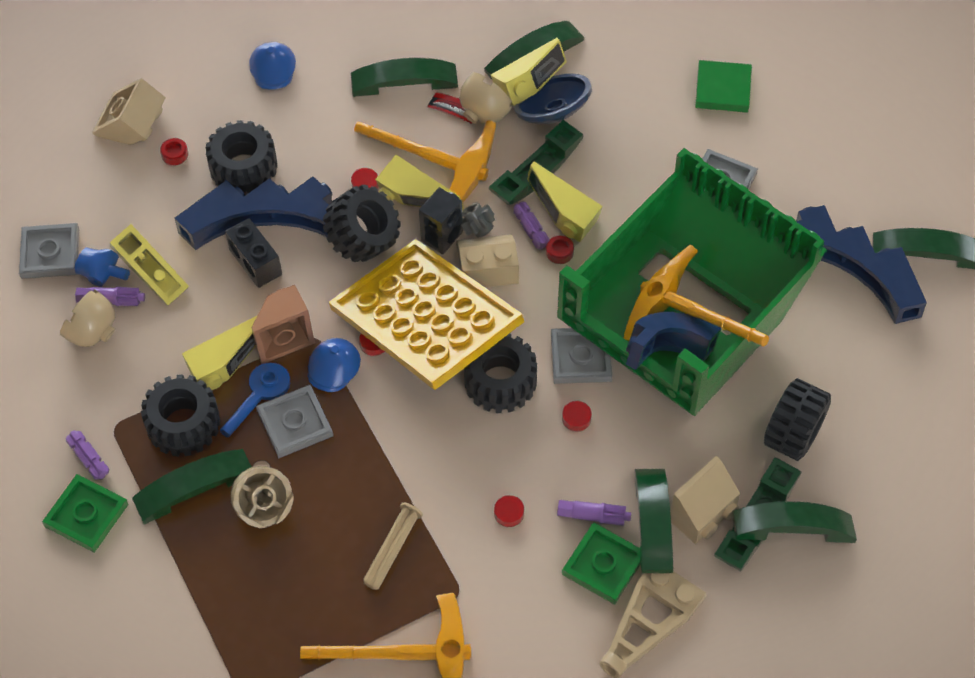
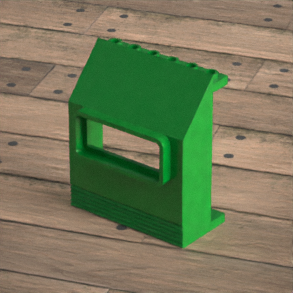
M683 148L677 154L675 172L576 271L566 265L559 272L557 318L687 412L696 416L701 408L722 388L760 345L752 341L748 342L747 339L734 333L726 335L720 331L714 351L705 361L684 349L681 353L673 351L652 353L636 370L627 366L626 362L629 353L626 352L629 341L624 339L625 329L640 295V285L642 282L648 281L639 273L658 254H663L671 260L687 246L692 245L698 250V253L690 260L685 270L749 313L741 324L755 328L757 331L769 336L782 322L827 249L823 247L824 240L817 233L806 229L797 223L793 217L783 214L774 208L770 202L750 192L743 184H738L727 177L722 170L715 169L703 161L699 155ZM668 306V308L663 311L683 313L670 306Z

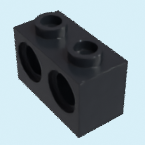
M439 187L419 209L421 242L443 255L463 233V228L461 227L463 223L462 200L456 194L447 192Z
M250 218L225 231L230 252L258 288L282 275L278 254Z

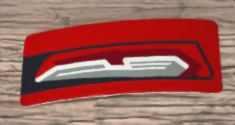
M436 92L427 105L428 108L451 114L472 124L463 115L465 109L462 107L459 98Z

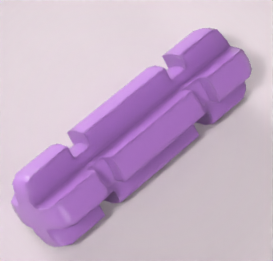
M522 201L514 206V214L517 219L521 220L520 224L529 238L533 239L532 243L535 248L541 250L546 247L549 237L542 231V226L534 213L530 212L531 209L528 204Z
M71 431L66 437L67 444L71 449L74 448V453L86 469L89 468L88 471L94 479L101 480L105 478V475L109 473L108 466L104 461L100 462L101 457L92 445L86 442V438L81 431Z

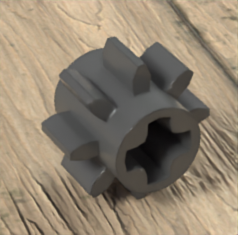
M473 203L462 211L464 218L461 227L467 235L474 232L476 237H482L493 229L494 225L492 222L495 221V214L488 204L481 207L479 203Z

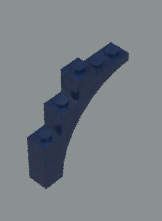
M314 176L290 193L281 184L277 185L269 178L246 196L239 187L234 188L226 180L174 219L178 234L195 250L213 239L226 235L225 231L250 218L255 226L279 225L298 227L329 237L328 233L324 232L323 226L326 225V222L323 221V216L327 213L326 208L331 204V196L333 194L326 183H320Z
M825 205L818 207L810 206L798 211L796 222L806 229L814 231L824 240L823 247L827 251L820 261L842 269L868 287L885 306L894 324L922 318L927 302L902 247L895 249L885 248L875 253L863 226L847 227L836 232Z

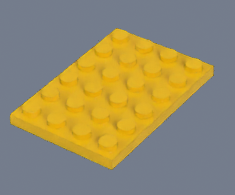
M414 239L329 301L333 312L433 390L439 388L524 323L522 313L417 239Z

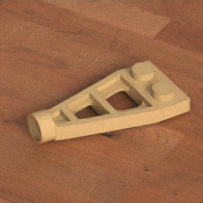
M674 571L673 573H644L637 581L609 651L599 662L600 667L611 677L620 678L626 669L684 625L703 602L706 592ZM649 597L655 598L671 609V614L658 624L652 623L641 614L643 605ZM634 623L650 633L649 637L638 647L625 640V635Z

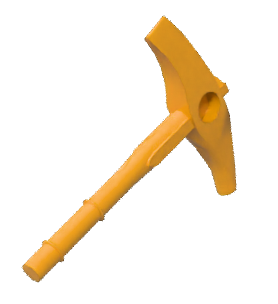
M359 121L355 125L354 131L454 170V179L449 190L459 195L462 203L472 193L480 180L486 181L488 178L489 169L486 167L496 130V123L493 121H486L483 132L478 140L461 158L401 138L399 135L396 136L377 129L373 125L369 126Z
M692 245L687 246L658 270L649 281L642 282L640 285V295L631 312L624 334V339L630 341L635 322L644 316L663 312L670 306L685 314L722 328L723 331L727 330L743 337L748 342L752 341L763 347L769 342V336L757 331L755 328L738 323L730 317L720 315L690 299L676 294L688 263L698 253V250Z
M454 593L436 595L441 612V629L436 644L301 646L300 657L301 659L436 660L441 678H462L464 660H470L471 658L470 644H464L461 615Z

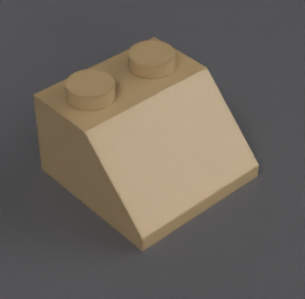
M140 78L113 92L92 134L127 145L145 141L152 133L153 129L151 126L163 111L161 106L166 97L144 79Z
M512 234L456 240L460 270L483 287L519 284V262L516 243Z
M715 456L673 495L671 523L695 545L703 537L706 540L709 539L718 529L717 524L724 518L726 520L732 518L733 510L739 509L737 504L740 492L719 457Z

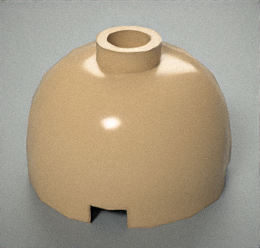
M472 72L461 87L459 98L462 107L465 109L463 115L474 124L477 121L485 124L487 120L495 123L499 122L513 108V105H510L512 100L494 82L491 85L483 82L486 77L477 72Z
M96 289L89 291L71 311L74 313L71 317V322L66 319L63 323L60 335L69 342L82 347L94 346L101 340L106 343L115 332V328L112 327L115 320V309L112 303Z
M268 466L251 467L243 471L234 481L231 490V503L237 516L248 525L258 528H266L265 526H271L283 521L289 514L294 501L288 478L279 470Z

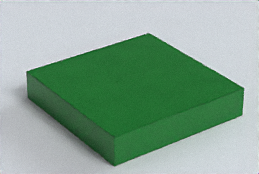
M699 60L695 108L748 113L752 64Z
M76 474L42 523L44 527L95 553L129 504L127 499Z
M593 522L563 567L562 575L615 605L641 565L640 548Z

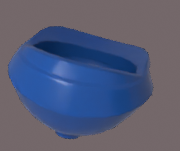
M267 42L258 46L252 52L249 60V68L256 84L267 90L281 89L289 85L296 67L295 55L292 50L279 42Z
M331 338L321 342L314 349L309 359V382L314 387L326 392H336L344 388L357 374L360 367L361 358L357 348L349 341L341 338Z

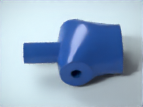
M85 247L75 263V273L86 277L89 282L99 287H102L110 276L125 281L130 276V270L116 266L119 256L110 249L99 250Z

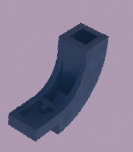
M659 312L644 316L635 322L626 348V352L629 353L626 365L636 370L652 353L658 351L681 353L684 349L705 361L714 351L721 328L684 313Z

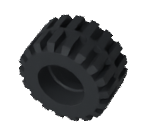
M243 120L237 121L236 124L226 123V127L217 128L216 134H211L209 142L206 143V157L210 175L217 186L227 180L234 188L239 187L248 194L269 178L275 177L277 173L276 168L278 167L274 141L269 131H265L264 127L260 124L255 126L254 122L248 121L243 123ZM239 155H251L250 158L245 160H232Z
M367 185L355 186L327 206V213L323 216V221L326 222V225L323 226L324 232L328 233L329 237L326 238L328 243L332 242L334 245L333 250L336 253L340 251L342 253L341 257L346 260L351 257L352 262H359L360 260L366 262L388 250L396 243L395 239L400 234L397 229L401 227V221L397 220L399 216L398 210H394V203L386 198L387 194L383 191L379 193L378 189L373 186L370 188ZM357 216L364 222L367 232L360 226Z
M508 334L464 368V385L467 389V395L469 398H473L474 404L478 407L481 404L484 405L485 411L490 412L491 409H496V413H502V410L507 409L508 413L515 411V406L522 408L525 406V399L530 401L533 397V391L536 390L537 386L535 352H531V346L528 343L523 344V339L518 336L513 339L511 338L512 334ZM495 367H506L513 370L515 374L506 379H494L488 376L486 372Z
M182 374L177 375L176 379H171V376L164 378L165 382L162 384L159 381L153 385L154 390L147 391L145 394L147 400H142L141 404L143 409L141 416L152 444L156 448L160 447L161 452L167 454L171 451L172 456L179 457L180 453L190 456L191 451L194 450L197 453L203 450L202 446L204 444L209 446L213 442L212 436H217L219 432L220 417L213 391L210 387L207 388L204 381L200 380L197 382L196 377L189 375L188 379H185ZM192 409L196 411L186 421L179 423L167 421L169 415L176 410Z
M799 378L792 381L784 391L770 418L764 435V445L796 461L803 458L824 422L831 404V394Z

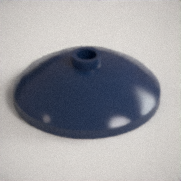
M580 74L553 76L536 94L515 105V113L518 118L529 123L551 124L561 122L575 114L586 104L592 93L591 82L587 77Z

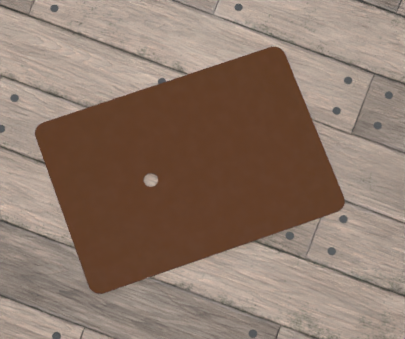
M314 338V344L268 363L280 364L288 371L290 387L285 394L311 385L333 431V437L278 458L256 407L229 438L220 432L225 423L251 395L249 377L252 371L261 365L260 359L238 368L228 381L222 383L217 389L212 390L219 411V432L217 436H212L213 442L209 446L206 444L202 446L203 450L199 453L194 450L191 451L190 456L180 453L179 457L172 456L171 451L167 454L161 452L160 447L156 448L152 444L151 439H149L141 412L120 421L114 428V437L140 491L160 477L186 464L214 454L238 449L244 450L252 467L258 461H266L271 468L279 470L290 482L294 501L289 514L280 523L265 526L266 528L248 525L237 516L231 503L233 485L227 487L226 483L171 506V513L155 520L231 678H299L336 660L301 659V646H364L439 609L436 595L454 593L456 598L459 595V584L421 518L417 519L380 588L374 590L364 584L365 575L401 512V503H408L413 506L414 504L347 386L336 392H326L314 387L309 382V359L314 349L321 343L316 338ZM262 399L257 405H260L270 400ZM192 409L176 410L169 415L167 421L174 423L186 421L196 411Z

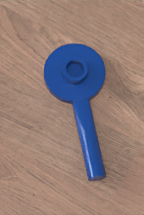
M264 363L252 371L249 377L252 393L220 429V432L225 437L229 438L262 399L273 400L283 396L288 391L290 376L283 366L277 363Z

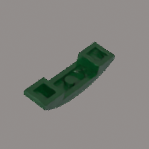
M570 21L548 24L526 34L509 45L484 68V71L492 79L491 74L555 38L560 40L563 52L584 41V36Z
M392 59L373 63L351 72L353 97L379 95V88L431 83L432 90L458 88L456 64L439 59Z
M562 120L545 136V143L512 173L507 170L489 186V190L508 205L522 200L534 191L527 180L531 164L536 162L554 174L583 139V134L565 120Z
M898 228L873 233L872 247L875 253L885 248L895 249L902 247L906 256L957 261V267L975 269V238L929 228Z
M243 449L214 454L186 464L160 477L134 495L132 500L143 524H147L171 513V506L223 483H226L227 487L232 486L237 477L252 466Z
M775 457L761 478L760 484L747 506L787 501L802 471ZM733 527L732 530L728 531L714 557L741 572L763 540L736 539Z
M635 469L642 573H673L672 526L665 469Z
M797 501L770 502L743 507L732 512L736 539L766 540L769 533L824 534L826 542L856 543L857 540L851 514L827 505Z

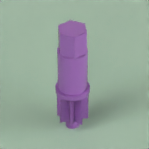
M131 287L77 288L75 293L76 302H79L89 291H94V289L104 295L115 306H138L140 301H145V293H140L139 288Z
M559 500L557 516L624 526L625 521H631L632 512H626V506L605 504L603 502L598 504Z

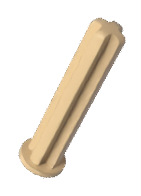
M401 503V512L364 577V584L374 590L380 588L414 523L423 516V513L417 507L408 503Z

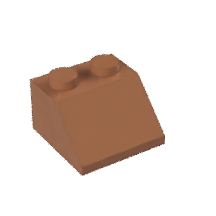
M292 285L282 288L268 295L251 327L261 364L268 363L315 343L309 311L296 286Z

